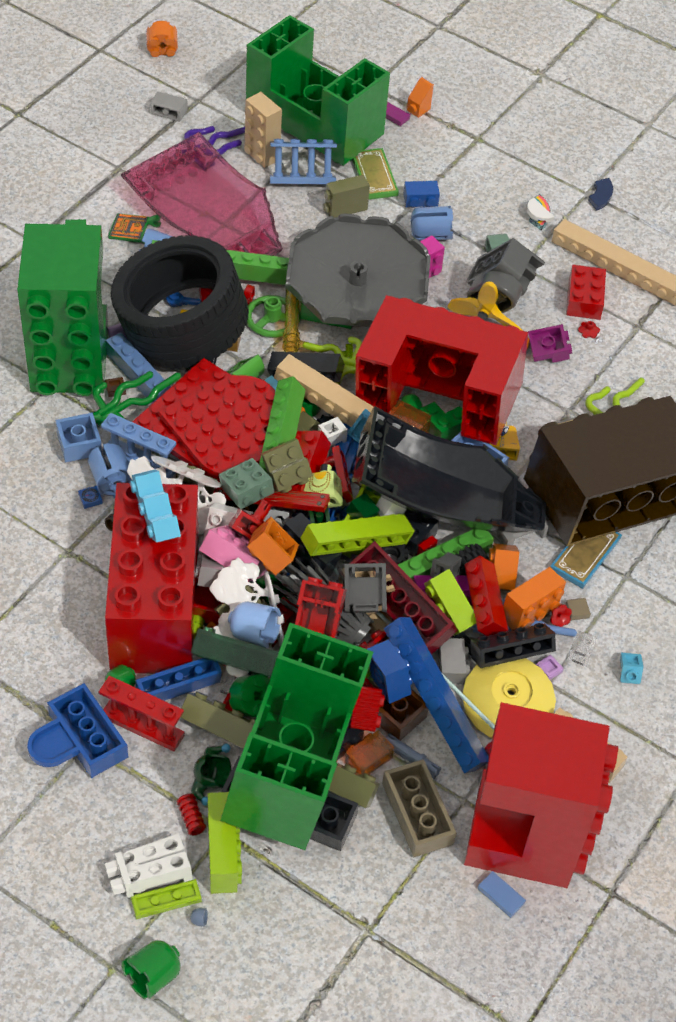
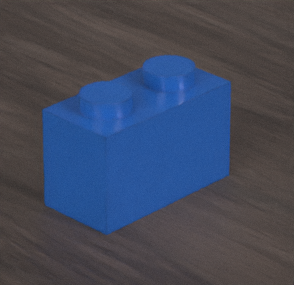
M405 181L403 191L405 207L438 206L440 197L438 182Z

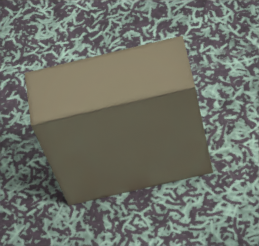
M586 598L566 601L565 605L572 610L570 621L590 618L591 613Z

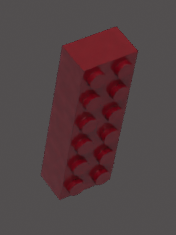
M375 541L349 563H386V575L390 574L392 580L386 582V586L393 584L395 591L386 592L387 612L385 613L392 621L399 617H410L431 655L458 631L455 624Z

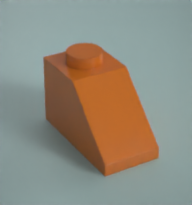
M423 77L418 80L408 97V112L419 118L431 109L434 84Z

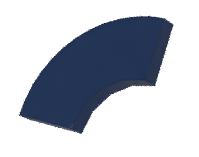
M609 177L595 181L594 187L596 191L589 196L588 201L596 211L604 208L612 197L613 184Z

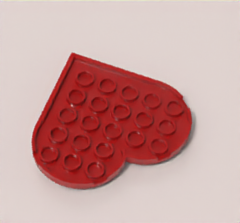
M232 375L158 410V415L198 465L207 473L218 477L220 473L251 458L258 464L260 463L276 391L262 379L247 375Z

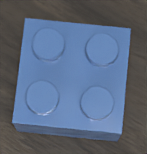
M93 412L55 420L57 436L65 463L89 458L92 450L98 446L102 453L101 438Z

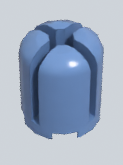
M451 206L415 208L411 214L412 236L418 241H422L430 236L437 240H452L453 231L450 230H452L453 211Z
M106 443L103 444L112 468L109 469L99 446L90 453L88 464L99 493L102 496L103 494L113 495V498H115L116 484L114 482L130 483L132 479L127 473L129 463L123 449L117 444Z

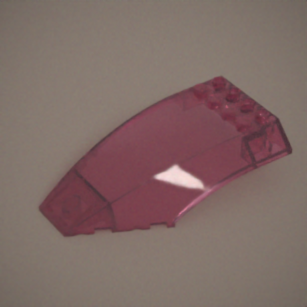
M200 132L121 173V177L159 217L187 235L211 239L222 245L226 250L274 256L282 251L281 242L278 239L279 235L274 225V217L270 210V203L267 200L266 189L254 184L232 167Z

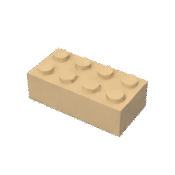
M259 92L245 100L244 149L257 163L266 168L275 163V147H271L270 142H274V139H281L282 109L262 92Z

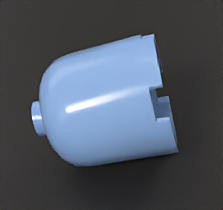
M248 601L242 602L229 614L228 622L230 623L231 633L239 640L269 648V643L274 644L281 625L277 624V616L281 617V612L277 607Z

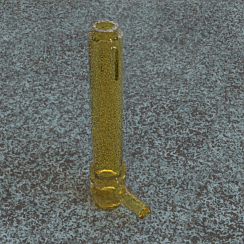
M286 289L285 328L282 336V348L284 352H298L300 348H303V343L305 342L300 340V332L298 331L299 300Z

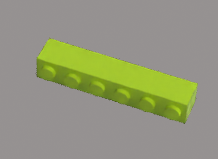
M391 514L335 522L312 523L307 525L300 538L310 556L364 550L374 541L380 547L407 544L415 531L404 514Z

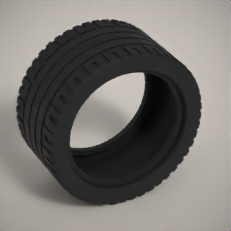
M194 235L173 236L143 247L128 258V261L124 262L119 272L116 273V278H114L111 286L112 305L128 341L152 366L155 365L158 368L187 369L192 366L194 367L203 358L208 361L214 360L213 358L221 356L220 354L225 353L228 348L230 349L233 346V343H236L248 322V303L230 254L222 245L211 239H205V237ZM191 288H209L213 290L203 302L186 312L167 317L148 316L154 306L174 293Z

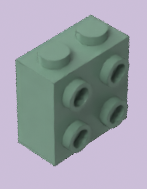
M253 458L219 474L222 489L240 509L274 493L272 478Z

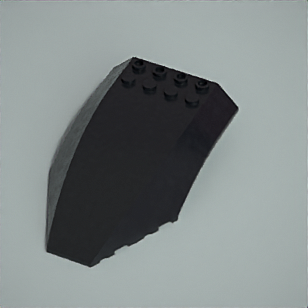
M376 406L373 407L361 431L352 479L353 483L404 509L454 525L495 531H542L545 528L546 502L537 496L530 487L526 489L518 481L519 477L499 457L495 459L487 451L488 447L485 444L483 446H476L440 438L417 429Z

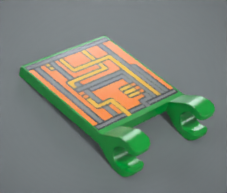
M117 213L108 238L142 242L148 224L156 228L161 226L160 216L153 215L147 217Z

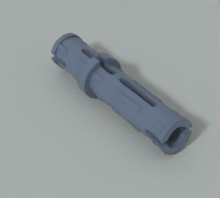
M390 733L384 738L382 742L384 746L410 763L424 759L433 779L439 775L441 767L427 759L425 754L416 752Z

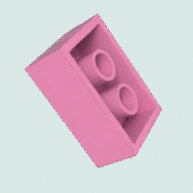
M229 525L210 529L199 551L224 567H229L231 561L236 560L238 557L244 563H255L260 569L257 579L264 575L266 571L263 562L249 552L247 545L250 539L237 534L236 530Z

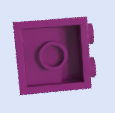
M563 324L528 331L534 362L551 358L552 363L569 360V354H573L571 343L567 344V341H570L568 330L564 331Z

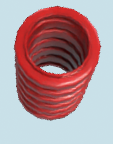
M185 794L177 800L179 811H181L188 834L192 836L199 835L206 830V824L202 818L200 808L197 806L198 803L195 800V795Z

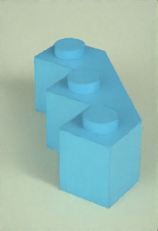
M154 469L132 475V481H130L131 490L133 493H136L140 514L144 515L147 523L149 538H152L155 542H161L180 537L177 516L172 514L168 493L163 490L159 471Z

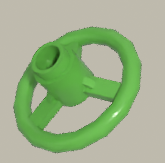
M279 295L258 297L248 305L249 316L247 325L256 334L264 337L277 338L288 335L296 329L300 322V312L297 306L289 299ZM264 304V316L255 324L252 320V312L255 307ZM282 304L291 309L293 316L281 311ZM283 320L291 323L286 328L280 330L263 329L269 322L274 323Z

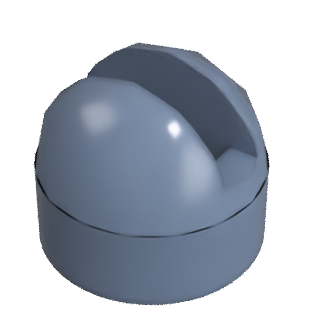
M207 908L194 909L190 915L191 922L196 926H206L208 919Z

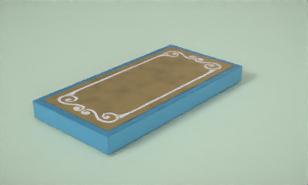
M616 532L567 546L550 567L558 575L583 589L620 541L622 535Z

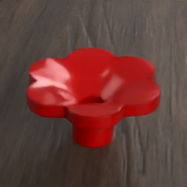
M592 321L582 322L578 332L584 338H596L600 328Z
M560 604L558 608L552 610L551 624L560 627L568 625L572 610L567 608L565 604Z

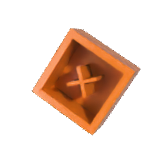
M272 517L267 519L253 532L247 545L251 555L258 557L263 562L265 569L272 572L275 576L293 561L299 546Z

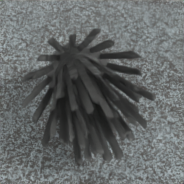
M296 558V562L300 565L303 572L289 564L285 567V570L290 575H274L290 592L283 590L276 584L272 586L289 597L288 600L297 607H299L297 605V597H299L302 580H308V577L322 579V584L326 585L331 581L313 558H311V562L315 565V571L309 565L307 567ZM338 566L337 571L345 585V576ZM280 599V603L285 605L284 607L297 614L298 608ZM344 601L336 639L350 644L354 642L359 644L371 629L368 624L374 623V620L365 612L353 613V606H350L349 613H345Z

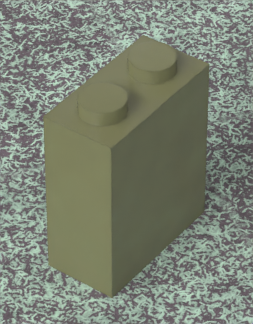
M364 174L326 183V191H324L325 203L323 204L325 213L335 218L340 214H354L368 210L370 184Z

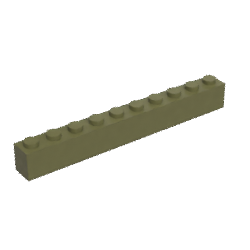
M196 691V693L187 694L181 708L184 710L181 716L182 719L244 749L249 732L252 731L256 719L251 718V720L243 717L244 713L236 709L230 711L220 701L214 700V702L207 700L208 696ZM337 763L329 791L359 803L358 805L363 808H369L380 786V783L375 781L376 777L368 773L362 775L356 772L357 768L352 765L345 764L343 766Z

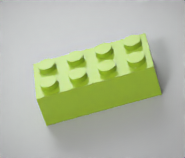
M229 792L208 793L211 894L237 893L238 884H242L240 828L220 821Z

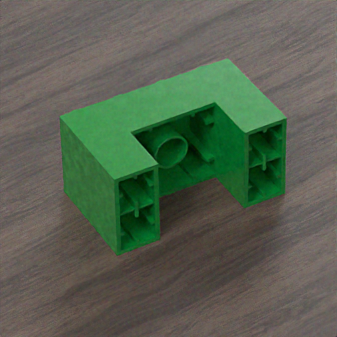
M288 15L247 44L246 99L259 92L266 95L282 109L281 128L283 131L303 142H307V139H316L317 142H323L324 139L333 140V142L337 143V148H331V159L335 163L344 166L384 135L390 72L364 58L341 76H338L313 61L314 28ZM315 147L316 150L325 155V147Z
M25 223L17 292L30 392H39L43 395L76 393L81 396H89L93 394V390L98 384L105 382L108 313L107 304H102L101 295L103 262L101 225Z
M289 623L252 731L249 732L238 762L220 821L306 850L325 803L337 766L336 760L351 714L362 689L373 651Z

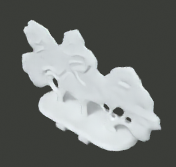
M143 456L136 460H130L127 473L132 479V475L154 470V468L151 467L149 460ZM151 456L152 461L161 466L156 470L160 473L162 484H182L184 476L198 482L199 536L204 534L210 506L214 503L225 505L227 501L225 495L221 492L209 495L204 485L219 488L221 483L204 475L205 471L196 468L192 470L188 468V463L174 462L160 456ZM167 468L180 474L179 478L168 479L165 469ZM200 491H202L201 495H205V503H202L199 499ZM208 496L212 498L211 502L208 501Z
M239 557L236 560H232L229 567L221 569L217 579L213 581L209 588L218 601L230 606V611L221 614L218 626H214L209 634L219 644L228 643L232 646L225 657L226 670L230 675H235L237 678L245 676L249 673L250 668L253 667L260 675L269 677L272 675L278 653L271 646L272 643H269V648H264L235 638L231 633L228 617L230 612L242 602L256 603L260 596H267L269 605L277 607L280 599L278 594L274 595L268 571L264 573L265 589H262L255 582L259 577V566L255 563H244ZM251 578L253 583L248 582V579ZM249 585L255 587L253 589L254 591H257V593H250L246 591L245 586ZM252 596H256L254 601H251ZM283 614L281 617L277 616V624H284ZM281 626L276 638L280 648L284 640Z

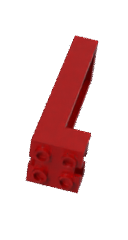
M308 577V580H302L297 601L299 607L295 625L336 638L347 589L342 588L343 584L329 581L328 585L322 584L323 580Z

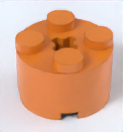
M167 21L152 23V26L146 30L147 49L151 56H174L178 48L177 28L170 25V22Z

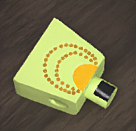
M322 464L320 472L312 473L313 476L305 484L304 491L330 494L328 508L343 506L341 479L334 471H331V465Z

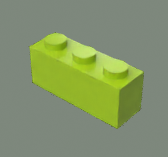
M450 569L424 583L427 595L433 599L442 612L455 624L458 631L454 636L476 624L474 610Z

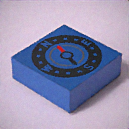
M97 485L78 490L84 509L103 504Z

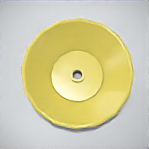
M526 658L485 668L475 665L465 679L463 694L494 725L501 702L554 713L556 698L552 682L542 668ZM508 691H513L514 695H510ZM463 700L465 713L475 728L492 739L494 730Z

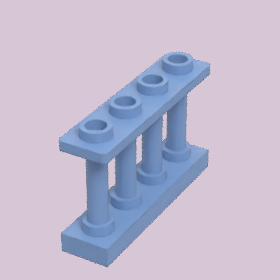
M274 139V142H270V146L275 147V172H273V175H270V184H326L336 181V176H332L333 173H331V148H337V143L333 142V140L324 139L323 142H317L316 139H307V142H300V139H290V142H284V139ZM282 147H292V170L290 175H283ZM298 147H308V173L306 175L298 173ZM315 147H325L323 176L314 173Z
M112 413L101 424L102 429L111 432V439L108 443L119 445L123 449L128 463H130L131 459L136 460L144 456L149 460L151 467L154 469L160 468V465L152 461L151 456L154 455L151 454V450L159 453L160 457L168 459V455L176 446V441ZM119 436L127 439V443L119 440ZM135 443L143 446L144 451L136 448ZM103 448V455L107 456L105 449ZM167 468L165 469L168 479L172 478L176 473Z

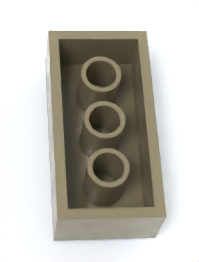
M424 759L384 771L382 785L413 858L454 845L457 832Z

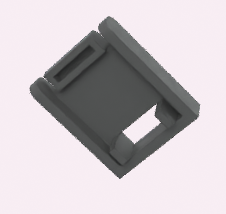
M386 563L345 564V589H347L345 613H349L350 606H353V613L378 612V606H382V611L387 612ZM355 571H376V577H355Z

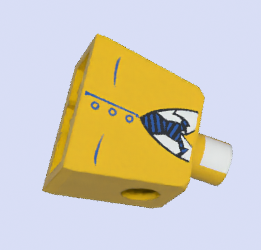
M506 421L497 445H490L507 455L509 460L517 461L520 445L516 427L507 425Z

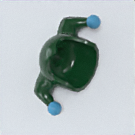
M227 743L222 746L207 747L204 750V754L197 759L194 765L195 780L192 785L191 794H194L195 798L201 801L204 806L208 805V797H205L203 792L207 788H223L230 775L232 767L229 758L218 755L221 752L228 753L231 750V746Z

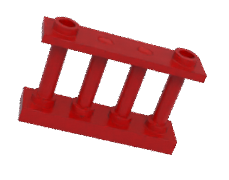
M112 676L107 678L98 691L100 695L110 699L103 710L113 724L175 752L185 736V731L175 727L184 713L183 709Z

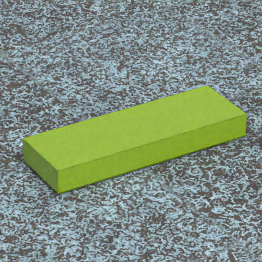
M193 879L136 894L131 897V902L136 919L200 903L202 898L197 880Z

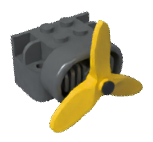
M512 238L477 258L466 280V283L471 286L467 292V298L452 299L447 307L458 314L479 316L484 320L492 318L503 326L512 325L522 330L503 313L516 306L520 296L526 293L530 281L535 279L536 269L543 266L545 261Z

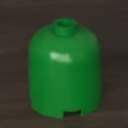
M154 940L121 962L124 976L129 974L134 982L131 987L141 998L146 999L148 997L150 999L179 975L181 969L180 953L174 945H169L162 940Z

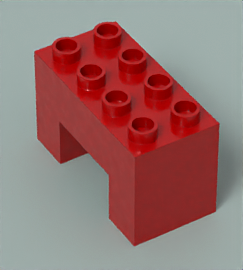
M386 295L356 354V396L373 407L376 406L389 414L392 413L404 386L463 401L461 436L497 445L523 383L528 332L512 325L503 326L484 321L477 316L469 317L449 312L443 307L434 308L415 303L408 298L399 299Z
M116 483L105 613L110 670L122 664L132 668L138 674H156L193 662L195 571L199 546L198 485L162 484L164 492L168 493L172 514L177 516L181 536L155 542L148 536L144 515L140 514L139 501L136 493L132 492L130 483Z
M501 702L494 727L487 769L483 770L478 789L464 865L563 888H568L573 873L584 875L588 855H592L596 835H599L601 832L604 813L608 814L612 799L613 786L608 785L610 773H613L615 770L619 747L607 744L610 726Z

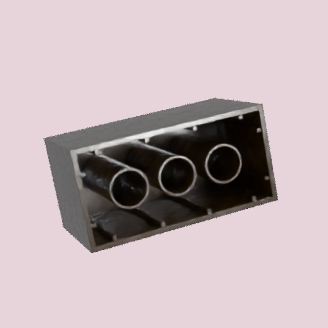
M671 396L655 400L653 397H647L635 405L627 407L615 405L604 413L592 416L584 413L577 416L573 421L561 424L549 422L539 429L538 438L529 457V464L523 479L528 487L546 502V515L566 547L676 515V402Z

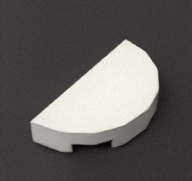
M534 197L529 200L527 213L535 221H546V223L554 221V216Z

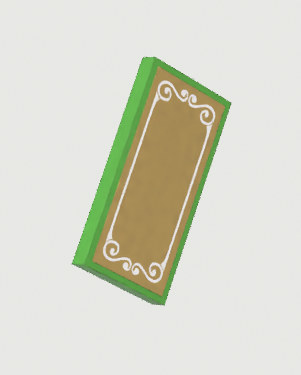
M383 148L363 150L352 159L358 176L364 174L370 184L369 200L398 196L399 191Z

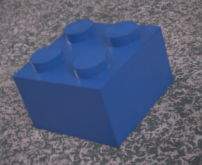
M389 639L368 648L367 650L373 651L369 665L370 676L377 687L382 690V694L385 695L388 703H393L412 694L410 685L413 683L409 675L411 668L408 661L402 659L399 648L393 646Z

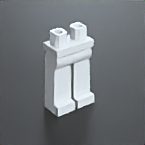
M179 833L126 851L123 854L122 852L115 853L116 860L105 863L108 878L117 875L121 876L110 880L113 895L126 892L127 898L134 896L133 893L143 892L153 886L183 879L184 882L193 880L191 866Z

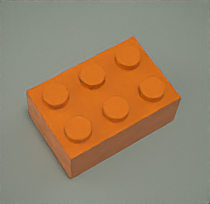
M548 567L507 593L503 605L507 626L511 630H515L518 627H530L535 621L542 620L554 608H558L561 597L564 594L566 581L551 567Z

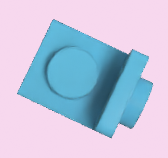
M621 652L620 663L622 671L620 681L622 683L640 684L643 673L641 654Z

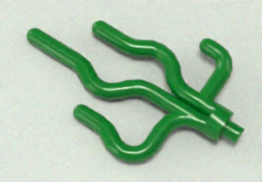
M148 371L135 380L121 383L114 393L113 400L108 404H105L100 396L101 391L107 388V383L101 382L93 390V398L100 408L93 413L96 424L101 426L110 413L124 418L120 412L131 405L146 406L151 404L162 390L179 380L181 374L177 372L156 385L146 398H129L120 404L123 391L129 388H136L153 377V372Z

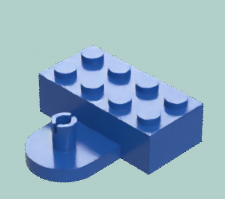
M85 683L47 702L49 716L52 721L35 730L29 737L27 744L29 756L37 765L55 767L77 756L91 778L129 758L128 745Z

